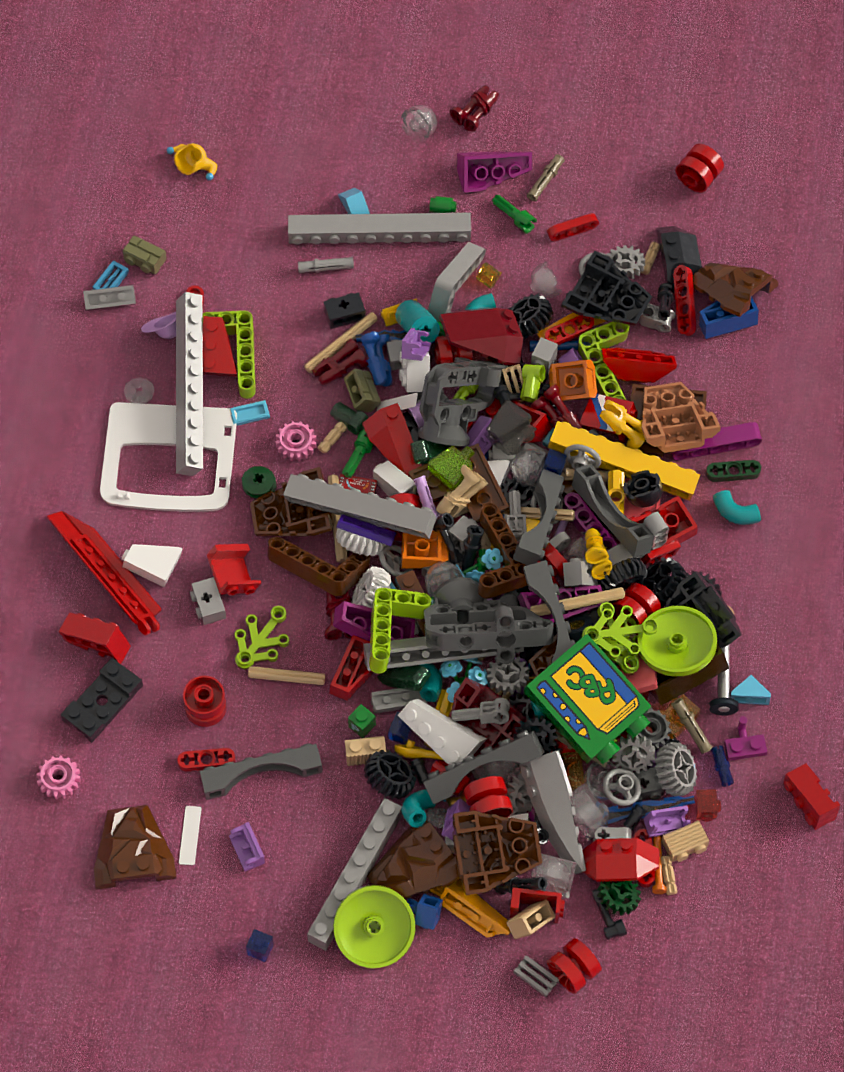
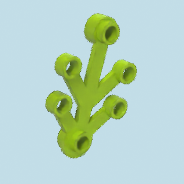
M609 602L602 603L597 610L599 617H601L602 610L605 608H610L614 613V606ZM607 612V615L604 614L607 618L611 616L609 612ZM613 618L606 622L608 629L614 623ZM627 618L623 623V627L628 626L627 622H630L632 626L636 625V621L633 618ZM589 634L591 639H595L593 634ZM623 635L629 640L630 635ZM638 635L634 636L631 640L632 643H636L635 640H638ZM603 638L612 646H618L621 649V656L617 659H612L606 650L600 648L606 652L610 660L620 664L623 672L633 674L639 669L637 656H631L625 647L612 638ZM636 647L631 648L632 652L638 651Z
M625 605L610 629L601 630L605 623L610 621L614 615L610 608H605L597 623L583 630L582 637L586 634H594L595 639L592 640L606 650L612 659H617L620 656L621 649L618 646H612L603 638H612L628 649V653L631 656H637L640 652L639 644L632 643L623 635L637 633L654 635L658 630L659 624L654 618H647L643 624L621 627L624 621L630 618L633 613L632 607ZM628 609L630 614H624L623 610ZM609 612L611 616L607 618L604 616V613ZM651 625L653 630H647L646 626ZM631 647H636L638 651L632 652ZM617 650L618 655H613L611 651Z
M275 606L271 609V619L259 635L257 617L254 614L246 617V624L249 627L252 644L248 649L245 643V630L238 629L235 631V640L238 642L240 651L235 657V662L239 668L248 669L257 661H277V650L269 649L267 652L256 653L259 648L275 645L287 647L289 645V637L286 634L267 638L275 626L286 619L284 607ZM277 614H281V615H282V617H280V618H276L275 616H276ZM250 619H254V620H255V622H253V623H249L248 621H249ZM241 633L244 636L242 638L237 637V635ZM284 638L287 641L285 643L280 642V640ZM271 653L276 654L273 658L269 657ZM247 658L248 662H242V659Z

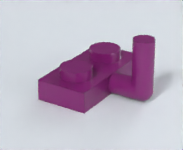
M745 716L740 717L738 723L740 738L726 739L724 741L728 761L765 756L768 753L764 734L747 736V718Z

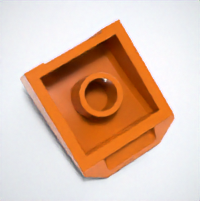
M592 360L550 365L548 372L549 386L558 385L562 401L596 397L598 390L596 387L595 366Z
M432 531L430 539L402 533V569L429 567L449 560V551L440 531Z

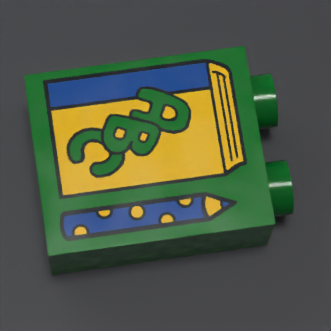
M588 634L583 636L540 673L524 690L528 698L548 720H551L552 725L555 726L557 731L587 764L595 757L602 765L605 764L620 750V747L614 741L626 731L633 739L651 723L644 716L651 708V705Z

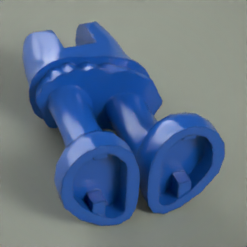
M378 332L364 334L361 336V342L369 357L367 360L368 368L374 383L379 386H391L393 383L392 368L390 363L385 360L383 354V346L390 341V335H379Z

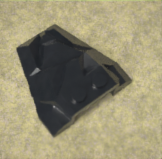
M594 250L586 263L584 273L573 291H569L561 307L577 315L636 326L652 296L636 281L632 282L624 270L620 271L611 258Z
M697 571L681 581L672 597L666 602L665 607L686 606L705 614L716 629L717 645L720 648L728 646L742 636L740 628L736 623L735 615L711 583H707L704 577Z

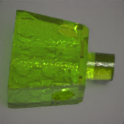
M451 446L428 462V471L453 491L464 479L460 471L463 464L472 470V462L469 459L475 453L469 446H466L461 452L454 446Z

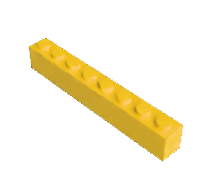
M557 421L547 447L564 454L565 449L570 445L580 444L588 446L599 454L601 458L600 468L608 471L620 470L625 472V477L632 479L631 475L636 472L649 470L650 473H657L659 475L664 492L679 496L688 501L691 500L700 474H697L692 469H684L674 462H665L658 456H649L639 449L625 447L623 443L609 441L602 435H593L586 429H577L567 422ZM578 450L571 451L570 455H578ZM585 452L589 458L595 460L591 454Z

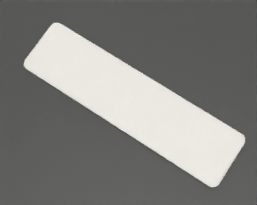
M418 393L381 401V404L377 406V411L395 403H398L401 410L415 407Z
M186 806L179 864H195L201 807Z

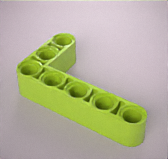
M244 310L203 313V316L222 317L224 322H229V324H225L228 335H236L239 394L245 399L252 398L256 393L252 314Z
M610 322L587 331L579 337L578 351L582 359H598V361H593V364L595 366L596 387L600 395L626 400L613 372L603 361L601 349L625 341L629 332L628 324ZM617 329H622L624 332H618ZM600 336H606L607 339H601ZM589 342L591 345L585 346L583 343ZM604 373L606 376L600 377L598 374ZM612 389L614 392L609 393L606 390Z
M379 588L375 591L371 614L369 658L371 671L374 673H384L387 669L390 657L392 615L423 619L424 610L430 607L431 604L429 595L389 588Z

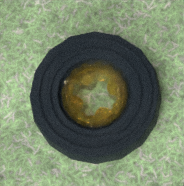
M580 615L566 620L571 628V632L568 633L570 640H574V642L582 638L583 630L586 627L594 626V622L589 616Z

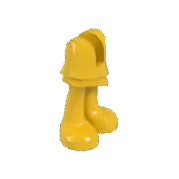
M606 400L603 406L605 410L601 411L600 418L616 434L620 435L623 433L629 438L626 443L628 448L638 449L646 440L642 432L643 420H638L627 414V409L624 406L611 400Z
M591 528L585 533L587 548L585 560L590 564H594L591 568L592 577L601 580L605 579L604 572L609 576L612 570V562L608 559L609 554L603 544L601 534L598 530Z

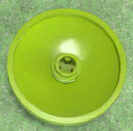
M669 606L655 611L647 618H654L658 622L657 632L654 635L638 633L639 653L643 661L656 672L668 676H686L700 671L712 660L717 648V633L711 620L702 612L686 606ZM651 625L646 626L647 630H653Z
M379 885L364 886L348 894L338 906L333 920L334 938L341 952L353 963L366 968L386 967L398 961L410 948L415 934L414 914L408 902L396 891Z

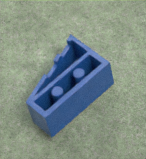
M751 296L750 309L740 317L721 309V303L718 301L701 310L699 316V326L705 339L758 325L759 310Z

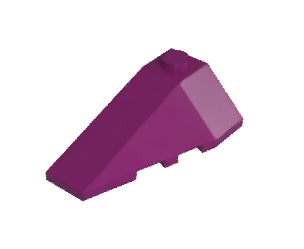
M532 152L457 153V172L463 192L483 191L490 186L498 185L504 180L517 177L532 170Z

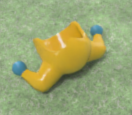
M195 143L180 144L173 148L168 147L166 150L168 154L176 152L174 155L175 165L183 174L191 175L199 170H206L209 172L206 174V179L209 181L213 179V175L217 171V164L207 158L205 150L200 145Z

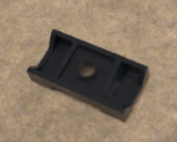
M113 658L99 671L100 675L76 702L73 700L60 714L64 723L72 724L91 743L143 686L142 679ZM100 698H106L108 700V702L105 705L101 706L97 704V701Z

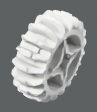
M337 528V542L353 553L375 556L379 555L383 547L386 546L377 541Z
M376 566L367 569L366 573H363L362 578L359 579L358 584H356L351 603L372 608L375 591L379 588H391V575L384 569Z

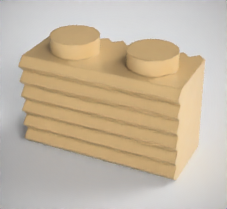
M385 737L345 740L347 765H365L368 758L376 751L380 752L382 749L386 752Z
M698 820L663 835L661 842L668 856L671 857V861L677 860L681 862L686 860L690 854L704 852L708 847L709 839Z
M544 900L525 908L507 921V925L513 937L519 939L535 933V931L554 919L555 914L549 902Z

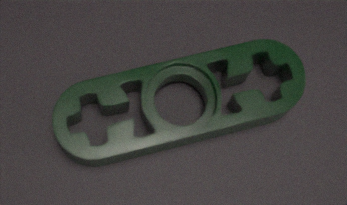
M756 460L715 462L708 465L706 477L712 482L756 479L760 476L761 464ZM735 467L739 470V473L733 475L729 473L728 469ZM750 467H753L755 472H752L750 470ZM712 470H716V472H718V474H717V475H714V473L712 472Z

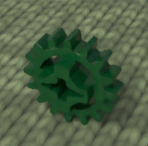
M632 881L600 882L597 888L600 891L597 897L602 898L600 904L607 905L606 910L611 908L614 915L619 911V914L623 916L625 912L629 915L638 907V903L641 901V898L638 896L641 894V891L636 890L638 884H632Z

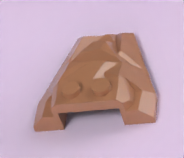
M682 382L645 387L642 432L646 442L654 447H658L662 452L667 453L702 447L705 439L715 436L721 427L715 414L712 411L708 413L704 409L705 404L702 402L698 403L694 399V394Z

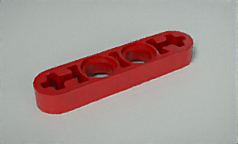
M679 265L675 268L673 274L677 328L679 333L691 336L696 331L693 275L689 267ZM687 287L686 295L682 296V289ZM688 305V312L683 314V307Z

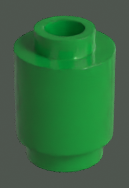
M439 196L431 198L430 212H456L457 202H454L453 198Z

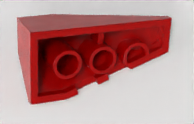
M679 496L663 503L656 512L660 513L669 527L667 542L664 545L676 540L680 544L697 535L698 526Z

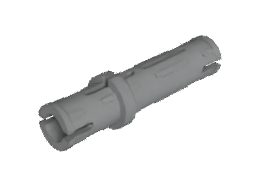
M353 257L318 260L316 258L314 261H298L299 273L354 269Z

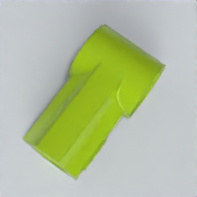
M525 364L523 366V386L520 396L522 400L534 402L538 399L540 384L544 381L546 375L544 365Z

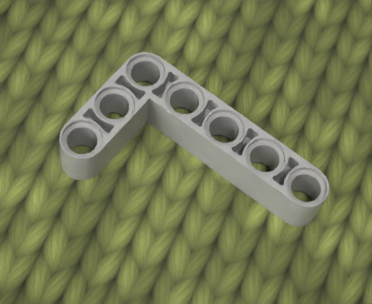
M468 242L437 278L428 312L437 321L441 322L440 314L451 313L455 293L482 262L486 253L485 248Z
M659 512L650 514L644 519L643 524L654 535L652 551L667 542L669 527ZM621 543L607 551L609 554L608 559L612 562V565L622 560L633 558Z

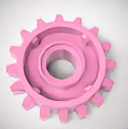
M292 421L288 425L284 424L285 427L283 429H279L275 442L278 453H283L284 459L289 458L290 461H300L303 458L307 459L309 454H313V448H316L317 439L316 435H314V430L309 429L308 424L304 425L301 421L299 423Z
M62 755L59 758L52 756L49 761H44L45 764L43 766H39L41 772L36 774L39 779L37 783L38 786H41V792H46L47 797L52 795L55 799H58V797L66 798V795H72V791L78 789L77 782H81L80 776H78L80 770L76 768L75 762L71 763L69 757L64 759ZM57 775H63V778L60 780L54 779Z

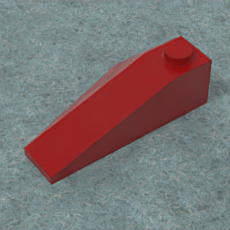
M495 398L489 407L483 409L510 437L523 443L540 442L551 429L545 413L517 401H512L511 405L508 406L512 408L510 410L502 407L499 400Z
M398 403L379 409L362 423L369 441L380 450L384 457L408 477V471L422 466Z

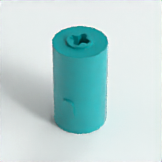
M406 300L398 306L395 313L396 321L406 333L411 328L426 331L429 333V336H420V339L430 343L435 341L440 331L439 323L418 301Z

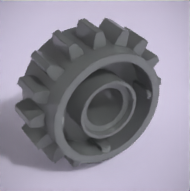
M651 707L644 716L651 722L648 727L652 729L653 733H650L645 728L638 734V737L646 736V741L651 740L652 746H655L656 751L659 746L662 747L670 739L668 734L672 730L669 729L668 725L670 722L666 720V715H662L660 710L654 711Z

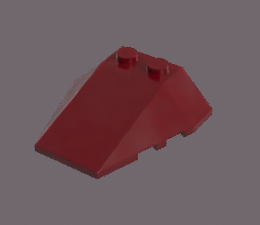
M482 307L440 314L439 318L450 345L469 352L472 350L480 352L482 357L487 358L490 356L498 359L497 362L512 366L520 364L523 336L513 310Z
M466 677L454 695V703L448 717L452 718L453 710L480 708L481 702L494 701L502 697L490 688ZM510 704L508 711L509 720L505 724H481L480 719L455 722L468 727L479 736L487 738L474 753L476 757L481 754V750L492 746L493 749L498 747V743L504 739L510 738V741L514 739L513 734H516L514 728L521 727L520 720L526 722L519 710ZM488 763L480 765L477 768L471 770L467 774V776H472L474 773H476L478 770H480Z

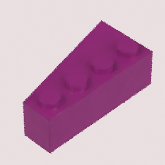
M600 585L559 589L560 595H557L558 600L601 592L602 588ZM521 592L517 596L520 606L529 610L531 606L545 603L534 592ZM602 603L567 610L563 614L564 620L598 609ZM552 614L540 616L543 619L551 620L555 624Z
M344 601L335 608L333 627L351 636L355 635L370 641L372 608ZM392 615L391 641L414 638L416 620Z

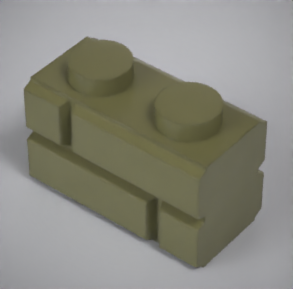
M133 235L123 249L125 262L131 266H139L145 273L157 274L160 267L166 261L165 250Z
M354 369L344 377L355 410L372 412L381 404L370 371Z

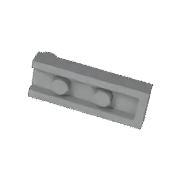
M127 285L83 291L85 308L88 310L135 304L134 286Z
M422 685L371 692L373 712L401 710L411 700L419 699L427 704V701L419 693Z

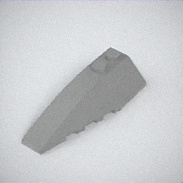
M559 750L542 755L524 764L521 763V775L527 786V794L531 799L540 824L549 834V841L572 875L586 871L582 845L577 842L579 828L574 825L573 815L576 814L575 806L571 807L569 796H572V789Z

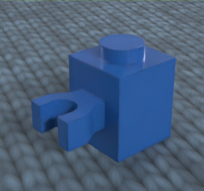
M423 894L419 902L411 898L407 899L413 914H416L415 924L425 929L434 930L440 920L443 899Z

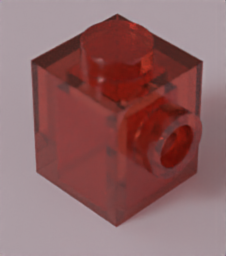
M716 789L696 790V820L712 821L717 818L718 812H721V800H717Z

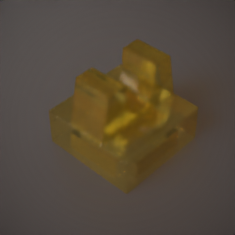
M486 262L482 264L476 279L491 289L502 273Z

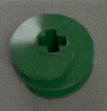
M254 466L244 472L242 488L246 495L257 499L269 491L275 492L276 478L268 468Z

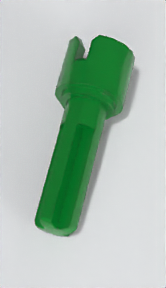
M496 195L492 199L493 204L514 219V224L523 232L529 233L534 229V224L530 221L537 222V219L526 210H518L500 195Z
M361 430L355 440V450L342 471L346 478L353 476L365 453H370L374 447L368 437L365 436V430Z

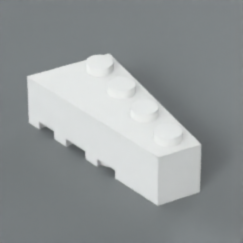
M419 699L411 700L398 714L448 765L454 762L457 765L462 763L463 758L474 754L487 740V738L479 736L473 730L453 721L452 718L443 715L440 711Z

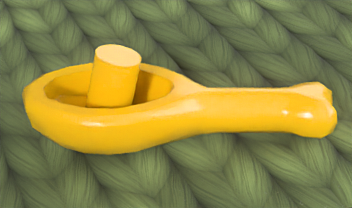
M408 739L406 745H394L396 753L399 756L403 755L405 758L443 760L435 751L414 746L415 741Z

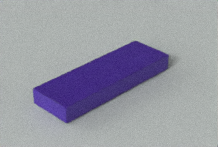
M341 514L336 527L388 546H392L396 536L394 531Z

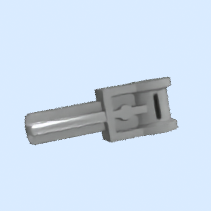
M513 490L509 492L510 515H506V522L516 540L519 541L522 534L527 532L526 514H521L520 492Z
M497 698L494 701L481 702L480 708L453 710L452 720L480 719L481 724H505L509 720L510 702L505 698Z

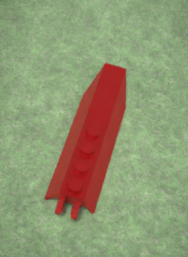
M63 511L48 515L47 518L128 617L138 625L139 631L146 636L151 631L157 632L160 630V625L155 616L162 610L161 607L129 570L123 568V562L93 527Z

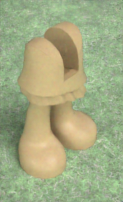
M463 464L460 468L464 476L463 481L455 490L444 495L436 508L437 512L440 514L449 513L452 517H455L463 508L467 507L466 504L471 502L469 498L483 489L488 482L477 472H473Z

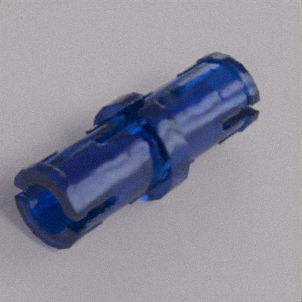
M719 745V749L715 746L711 749L715 761V770L719 773L721 785L726 787L727 783L730 786L734 784L729 769L730 762L726 759L723 746Z

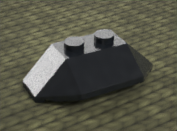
M676 226L656 228L666 283H670L674 287L673 274L677 266L684 265L692 270V275L702 268L696 235Z

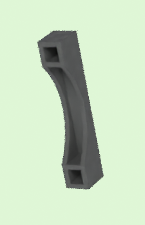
M592 464L576 468L572 487L634 558L650 553L654 538L650 530L643 523L631 521L620 512L609 496L602 476Z
M546 469L542 470L533 493L540 508V523L530 531L522 534L516 546L513 560L526 565L542 561L545 554L542 548H546L549 537H546V535H550L553 524L550 522H554L557 511L554 509L558 508L561 498L558 496L562 495L565 485H562L563 476Z
M545 560L524 566L523 572L528 589L545 602L555 621L557 646L551 661L552 664L571 648L575 642L570 640L568 634L571 632L569 622L564 621L563 614L566 612L563 602L559 603L557 595H560L557 583L553 584L552 576H554L552 565H548Z
M524 730L516 735V739L511 741L510 738L504 739L498 743L499 746L492 749V746L481 750V754L476 757L474 754L463 758V762L458 765L456 762L445 767L446 770L439 773L436 770L428 774V778L423 783L433 804L451 797L456 792L462 779L471 770L480 765L502 760L524 764L542 756L544 750L535 731L528 732V730Z
M304 744L300 748H286L275 754L266 753L262 757H248L237 763L227 762L220 767H207L200 771L205 798L209 800L226 796L241 780L260 772L272 770L286 771L301 777L323 773L317 744Z

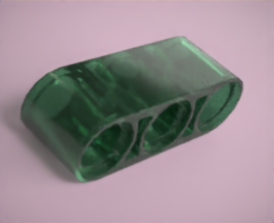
M420 440L410 444L413 460L416 464H428L454 453L452 445L439 444L427 440Z
M411 665L387 668L384 673H378L377 678L386 686L420 692L430 679L431 672L424 666Z

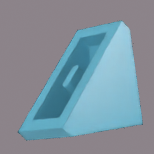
M352 188L338 194L348 214H370L362 191Z
M750 675L731 691L730 698L735 699L740 704L769 705L771 693Z

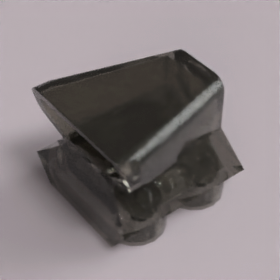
M507 399L486 428L488 432L486 438L491 444L510 456L517 454L521 450L522 443L529 442L534 438V432L537 428L530 424L532 419L529 413Z

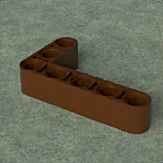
M493 503L483 504L479 522L493 547L500 550V556L503 557L502 563L505 566L480 576L478 594L482 598L488 599L527 586L523 567L527 565L513 560L518 541L498 507Z
M272 537L268 541V560L334 596L344 595L359 582L363 573H366L367 569H369L370 555L365 556L353 553L336 568L283 538Z

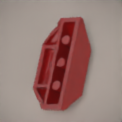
M625 348L601 349L604 363L618 379L623 381L633 380L641 383H655L677 368L675 356L673 355L667 356L653 351Z
M638 838L596 839L583 849L586 871L582 873H585L597 882L637 881L653 870L659 869L660 849Z

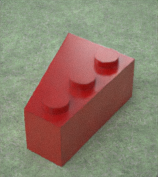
M203 316V375L238 377L224 319L222 317Z
M69 612L58 631L66 642L86 651L89 648L99 652L98 656L103 658L105 655L110 656L120 664L131 647L117 624L113 622L105 623L95 617L91 619L81 613L74 614Z
M355 635L352 636L331 682L329 694L348 701L374 673L371 670H367L364 659L363 644L370 643V641Z
M805 763L786 773L783 784L787 792H791L794 796L796 806L803 810L806 822L817 830L836 820L841 805L838 801L833 802L828 796L830 791L827 788L822 789L819 784L820 779L808 764Z

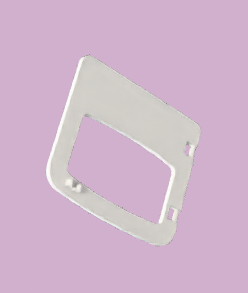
M122 402L112 404L109 413L100 486L103 501L113 506L156 511L205 512L219 511L228 504L236 433V424H233L230 408L203 407V449L213 450L218 453L213 494L169 496L118 490L116 485L122 447L131 445L176 446V405ZM234 410L235 417L237 420V412ZM225 428H231V436H224ZM220 479L226 480L225 488L219 487Z

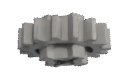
M626 245L623 248L617 246L616 251L611 249L610 254L606 255L615 261V266L620 271L624 270L627 273V277L634 279V275L640 276V271H644V254L640 253V249L633 250V246L627 248Z
M497 657L495 658V663H489L490 668H487V681L490 682V688L495 687L496 693L501 690L503 695H506L507 692L514 695V690L520 693L521 686L526 688V681H529V667H526L525 661L520 663V657H517L509 664L500 663Z
M627 734L626 739L621 736L620 742L615 741L620 747V750L612 757L616 767L621 766V768L631 772L636 770L637 774H640V769L647 771V765H653L655 746H652L651 740L646 741V736L639 738L637 735L632 739Z
M519 773L518 778L513 777L512 783L508 782L509 788L506 795L511 800L514 815L525 814L527 811L530 812L533 806L527 794L525 780L521 773Z

